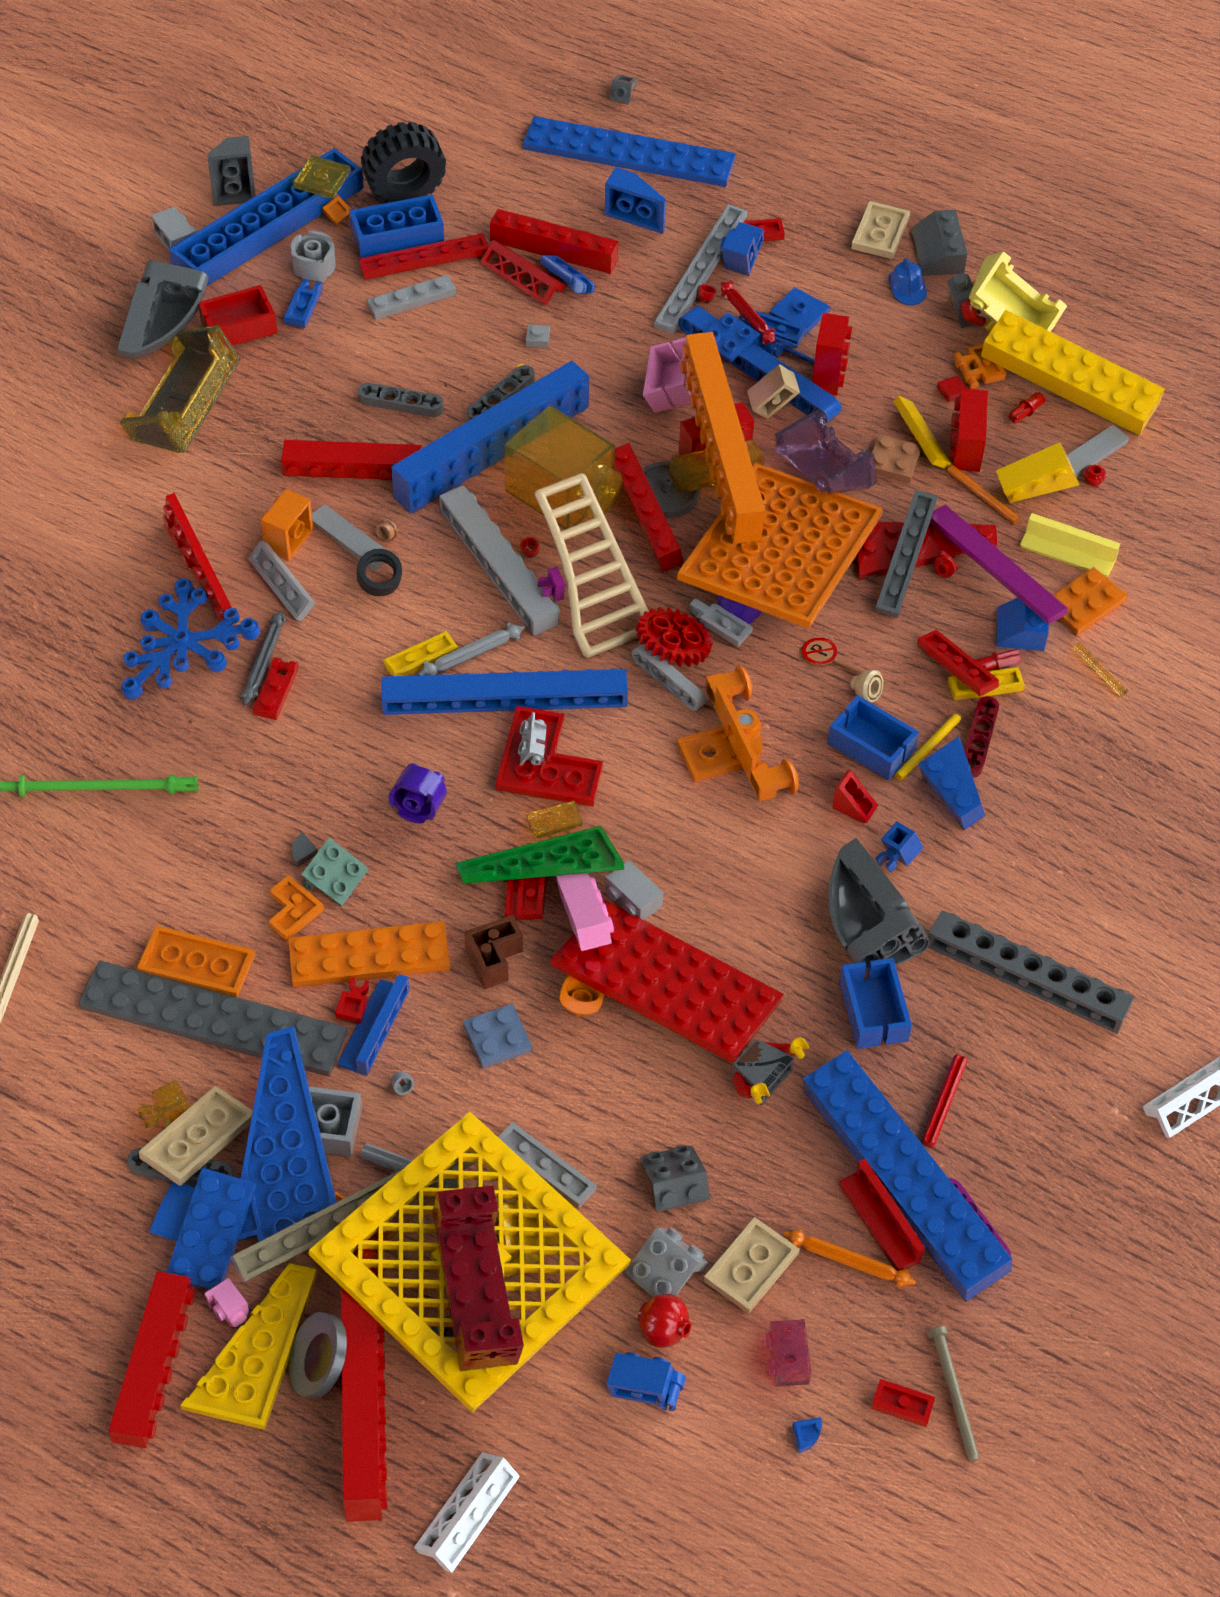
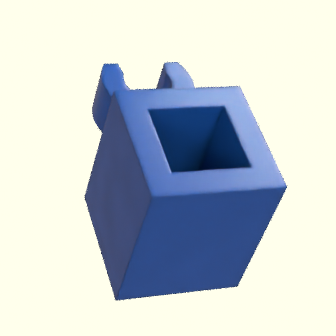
M896 821L881 838L886 851L878 854L876 862L879 866H882L885 861H889L885 865L889 872L896 868L897 860L908 866L923 849L916 832Z

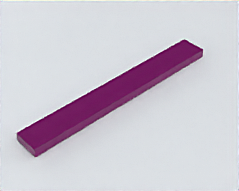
M946 504L933 511L930 523L1047 624L1067 614L1068 608Z

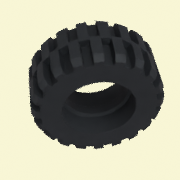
M398 122L394 126L392 124L388 125L383 131L380 129L376 132L374 138L371 137L368 140V146L365 145L362 152L361 168L370 190L379 200L386 203L432 194L436 190L435 187H439L442 178L445 176L446 159L438 140L431 130L421 124L417 126V123L408 122V124ZM416 158L413 163L405 168L391 170L395 164L404 159Z

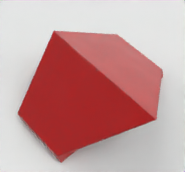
M847 770L835 788L832 808L859 822L867 823L877 809L878 804L861 784L856 774L851 770Z

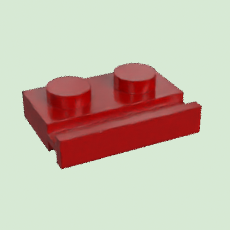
M547 877L508 880L505 917L513 915L517 920L543 919Z

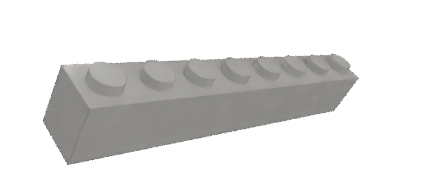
M464 485L440 495L441 513L531 634L535 636L557 626L558 615L560 614L557 603L555 601L552 602L549 597L542 596V588L544 586H537L538 582L531 569L528 570L520 554H516L513 551L510 541L507 538L504 539L498 525L491 522L484 507L481 508L477 503L475 495L469 492Z

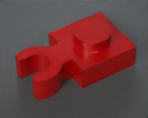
M351 977L349 980L350 993L342 991L335 1011V1018L361 1024L368 1005V996L365 995L369 992V980L365 979L362 987H356V979Z

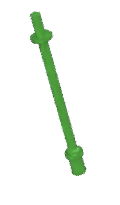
M170 774L164 780L26 781L25 776L20 775L19 781H0V791H19L20 797H25L26 791L165 789L170 794H175L176 792H198L199 784H197L198 776L176 777L175 774Z

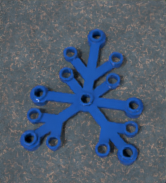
M186 578L177 580L174 590L178 597V604L174 602L170 594L161 595L158 602L163 610H169L178 616V630L162 621L158 612L152 609L145 610L142 613L140 621L146 631L159 630L168 636L154 639L151 635L144 636L140 641L143 650L150 652L157 648H166L163 651L137 655L135 651H129L124 654L123 660L129 668L149 663L134 678L129 677L122 682L121 690L125 698L128 700L139 698L143 693L141 684L159 667L160 673L157 674L155 680L160 688H168L172 684L170 660L175 652H177V657L174 658L173 665L177 672H184L189 668L187 660L188 650L205 659L211 672L222 671L227 665L224 654L218 650L210 651L197 641L216 639L224 644L227 650H235L240 645L236 635L241 634L245 640H253L260 635L261 630L257 621L252 618H245L239 625L231 626L240 620V615L237 609L229 608L224 612V619L214 629L192 632L188 629V615L200 604L206 602L207 595L204 589H195L190 580Z

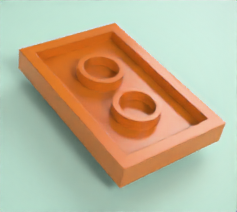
M1093 567L1053 595L1068 608L1067 614L1057 620L1077 636L1124 603L1128 595Z

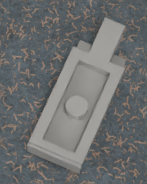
M696 598L690 603L689 613L696 617L699 623H704L706 628L736 647H739L752 633L753 627L729 613L716 603H708L706 605Z

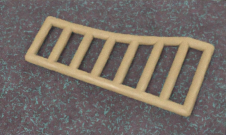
M580 473L537 490L535 497L547 521L562 562L570 600L573 634L583 656L590 658L637 639V631L633 629L590 647L584 635L639 612L640 616H643L645 611L649 612L586 475ZM580 484L585 497L551 509L546 498L547 496ZM590 506L595 517L594 519L560 531L556 518ZM594 528H600L605 538L604 540L568 553L564 540ZM605 549H610L615 561L580 575H574L572 562ZM619 569L625 581L624 583L579 600L578 585ZM624 592H630L635 604L581 625L580 610Z

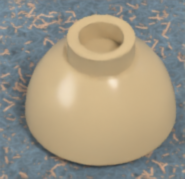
M877 670L865 671L859 676L853 677L851 688L855 690L856 695L874 703L880 697L883 690L882 675Z

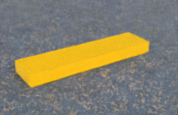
M897 396L893 402L931 464L947 469L951 462L914 403L901 396Z

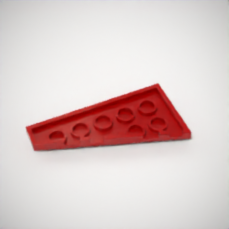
M175 492L166 496L165 505L163 506L165 512L163 516L164 526L172 537L177 549L181 552L187 569L192 570L201 587L205 590L208 600H210L214 607L216 617L219 621L223 620L224 612L232 608Z
M877 522L857 553L858 581L866 579L868 575L878 574V576L887 574L904 522ZM929 523L915 567L932 564L944 550L952 559L956 558V555L965 552ZM969 524L997 547L996 525Z

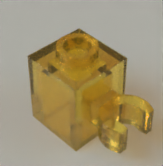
M175 1079L152 1091L154 1104L141 1106L138 1108V1114L140 1117L146 1114L151 1115L150 1118L144 1120L146 1128L155 1126L160 1118L168 1127L190 1108L189 1101Z

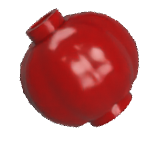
M661 1294L654 1296L641 1306L638 1313V1322L642 1335L654 1347L666 1348L679 1343L682 1337L686 1338L691 1331L692 1324L689 1321L687 1307L681 1298L676 1295Z

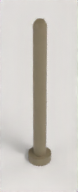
M945 1326L935 1327L928 1331L929 1340L934 1341L967 1458L970 1462H975L978 1460L979 1454L945 1339L949 1336L948 1330Z

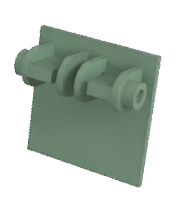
M328 838L301 876L304 877L305 882L303 885L307 889L312 890V888L317 887L342 907L369 868L331 838Z

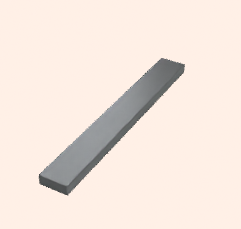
M730 204L726 206L654 321V328L674 335L679 327V318L689 311L698 296L700 285L707 282L720 261L723 253L722 249H720L723 237H727L730 229H736L738 222H744L747 217V210Z

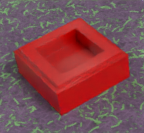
M958 376L937 383L938 390L947 402L955 400V397H960L961 388H966Z

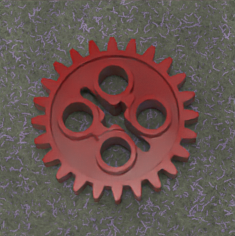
M658 607L657 611L653 608L650 609V612L645 611L643 616H640L635 629L637 631L636 637L640 638L639 644L645 645V651L651 650L653 651L652 657L658 655L661 662L667 659L669 665L676 662L679 667H681L682 663L690 667L692 663L697 666L699 662H704L710 654L713 642H711L712 636L708 635L709 629H702L704 623H696V617L689 618V613L687 612L682 615L679 609L676 612H672L670 607L666 611L661 607Z

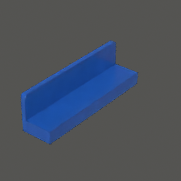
M398 974L394 983L383 979L379 981L368 1002L362 1023L357 1024L338 1062L339 1067L368 1076L410 991L409 977Z

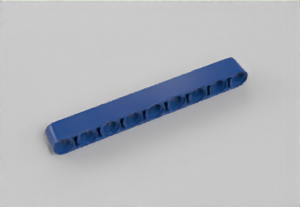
M695 306L679 318L678 323L682 331L690 335L704 333L719 319L701 307ZM754 343L734 361L726 360L757 382L779 364L794 372L800 393L788 403L821 425L827 424L842 410L840 402L834 396Z

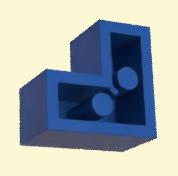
M738 222L736 229L729 230L727 237H723L720 249L723 251L722 260H724L725 269L747 276L750 275L764 241L762 228Z

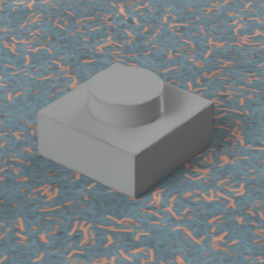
M528 324L526 346L548 348L550 326Z

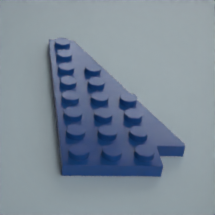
M294 1026L270 1032L266 1035L241 1179L257 1185L238 1242L257 1237L258 1242L337 1202Z

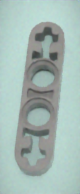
M642 644L632 650V657L637 665L688 708L696 711L706 703L703 692L672 665H669L666 660L661 662L658 655L652 657L653 651H645V645Z

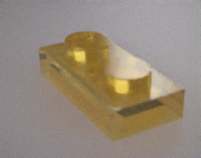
M575 801L526 814L534 839L581 827L583 822Z

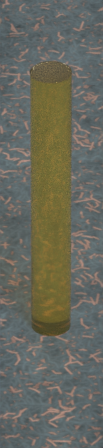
M1081 642L1075 644L1073 649L1121 697L1128 692V689Z

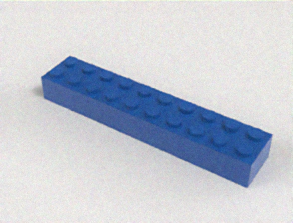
M333 148L169 249L171 264L206 273L209 277L207 286L322 215V208L339 195L344 201L364 189L362 168Z
M570 361L391 466L393 498L411 514L423 508L434 499L440 498V495L454 487L460 486L469 478L477 476L481 471L495 465L506 456L515 453L516 450L526 444L532 443L536 438L550 432L561 423L567 422L571 417L584 412L589 407V375L574 361Z
M848 1050L803 1078L805 1094L858 1162L863 1159L867 1160L924 1245L926 1251L966 1302L1011 1272L1012 1258Z

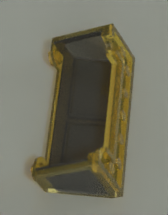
M219 326L180 330L172 338L170 348L175 358L139 416L134 412L126 413L120 422L131 440L176 453L186 452L241 360Z

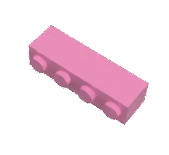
M588 873L556 876L560 897L581 951L611 944L610 933L614 932L611 917H608L607 908L602 901L600 890H597L594 876L589 877Z

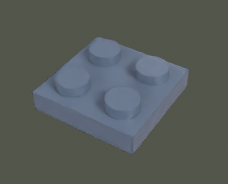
M513 1003L463 1020V1026L482 1069L532 1052V1044Z

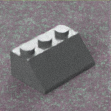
M249 136L226 138L207 154L214 206L241 204L256 196Z
M956 210L934 211L911 228L922 276L965 272L968 254Z

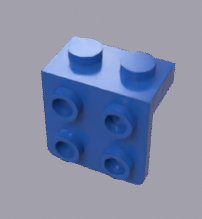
M729 312L704 332H713L719 354L728 361H734L753 343L761 348V334Z

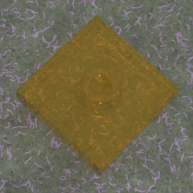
M311 155L294 180V188L333 199L350 174L351 167Z

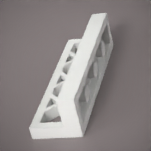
M1220 1057L1142 1106L1146 1116L1158 1119L1165 1137L1171 1138L1220 1106ZM1214 1085L1219 1086L1217 1097L1213 1100L1207 1099L1210 1087ZM1193 1098L1199 1099L1197 1110L1193 1113L1187 1112L1190 1100ZM1173 1111L1178 1112L1176 1124L1170 1127L1166 1116Z
M482 1452L417 1542L414 1549L420 1554L433 1557L445 1571L452 1573L520 1477L505 1458ZM486 1464H490L487 1470L481 1473ZM472 1489L470 1494L464 1497L466 1492ZM455 1513L452 1519L446 1521L451 1514ZM438 1537L433 1546L430 1547L429 1544L432 1542V1540Z

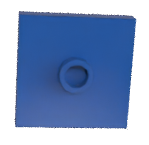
M794 287L770 310L769 315L806 327L804 335L806 336L821 321L822 314L830 312V306Z

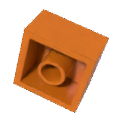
M288 489L275 499L273 506L268 512H264L260 520L263 533L262 539L270 545L278 557L289 561L314 530L311 500Z

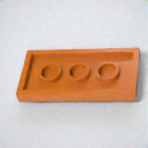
M156 925L137 966V971L238 998L255 958V950Z

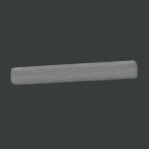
M368 1143L361 1150L362 1159L394 1171L405 1168L413 1161ZM458 1179L443 1180V1188L458 1189Z

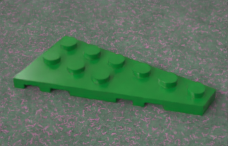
M601 825L455 863L457 873L463 884L625 870L623 859Z

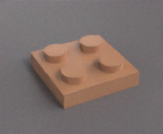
M879 434L867 464L866 472L910 483L922 448L916 443Z

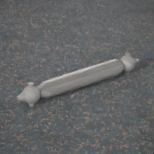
M509 622L507 630H498L438 658L434 664L428 663V661L423 662L424 667L418 674L436 675L437 671L444 672L505 644L509 638L516 639L517 641L520 639V633L525 626Z

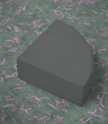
M301 833L295 839L292 846L293 860L297 867L314 857L318 852V849L304 833Z

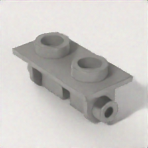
M534 712L527 720L522 722L520 727L522 741L518 748V754L520 755L521 766L526 760L531 761L533 765H539L544 760L545 745L541 743L545 742L547 726L543 720H535Z

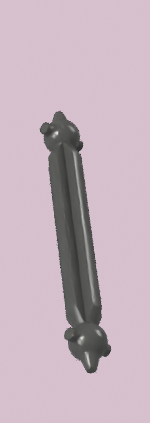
M281 610L269 620L270 625L248 677L247 688L240 694V698L244 700V705L254 701L258 695L257 690L260 687L279 638L280 627L287 621Z

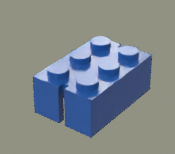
M857 695L845 708V713L842 712L830 725L827 744L889 781L901 767V763H904L916 750L919 731Z
M894 959L870 961L867 980H864L865 962L842 965L839 984L856 1048L880 1046L881 1041H884L885 1045L909 1042L912 1023Z

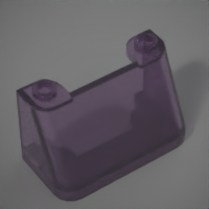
M821 409L775 433V449L780 456H784L811 480L820 492L831 494L869 489L877 483L874 455L867 449L854 454L835 437L834 428L826 426L824 419L827 418V415Z

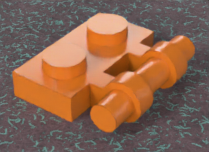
M983 344L968 348L966 356H962L960 352H956L953 355L956 368L962 372L963 380L972 389L979 386L978 379H982L986 385L1005 380L1006 372L1002 366L981 357ZM973 365L975 369L971 370L969 366Z

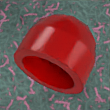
M700 285L698 290L699 300L701 302L705 300L706 303H710L715 297L716 289L710 285Z
M526 537L520 543L521 551L526 557H535L539 553L540 546L536 538Z

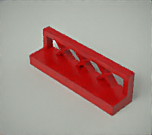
M492 240L480 263L545 305L548 304L555 290L563 293L567 286L495 240ZM495 251L499 254L500 262L492 265L488 261ZM514 263L516 273L508 275L505 265ZM528 273L531 274L532 283L523 285L521 276ZM542 284L550 286L544 297L539 295L537 287Z
M867 1160L859 1161L856 1173L840 1180L839 1186L892 1267L897 1271L909 1269L922 1261L925 1247Z

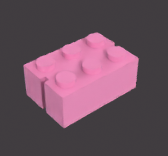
M686 337L673 340L672 342L682 359H679L669 342L651 346L643 396L654 413L673 409V405L681 407L690 404L691 393L690 391L687 392L685 387L686 375L682 374L680 369V361L683 360L682 345H685Z

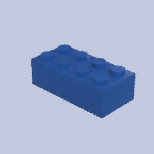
M433 195L349 210L350 228L360 258L444 241V223Z

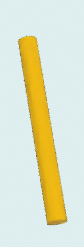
M954 713L894 774L895 778L902 781L961 721V717Z

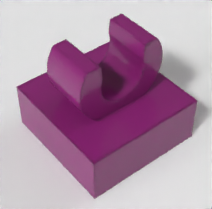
M558 567L549 568L548 576L540 577L537 586H546L542 588L543 597L552 595L555 602L564 600L565 582Z

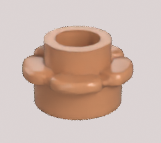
M383 519L376 527V534L384 542L393 541L398 535L397 526L392 521Z

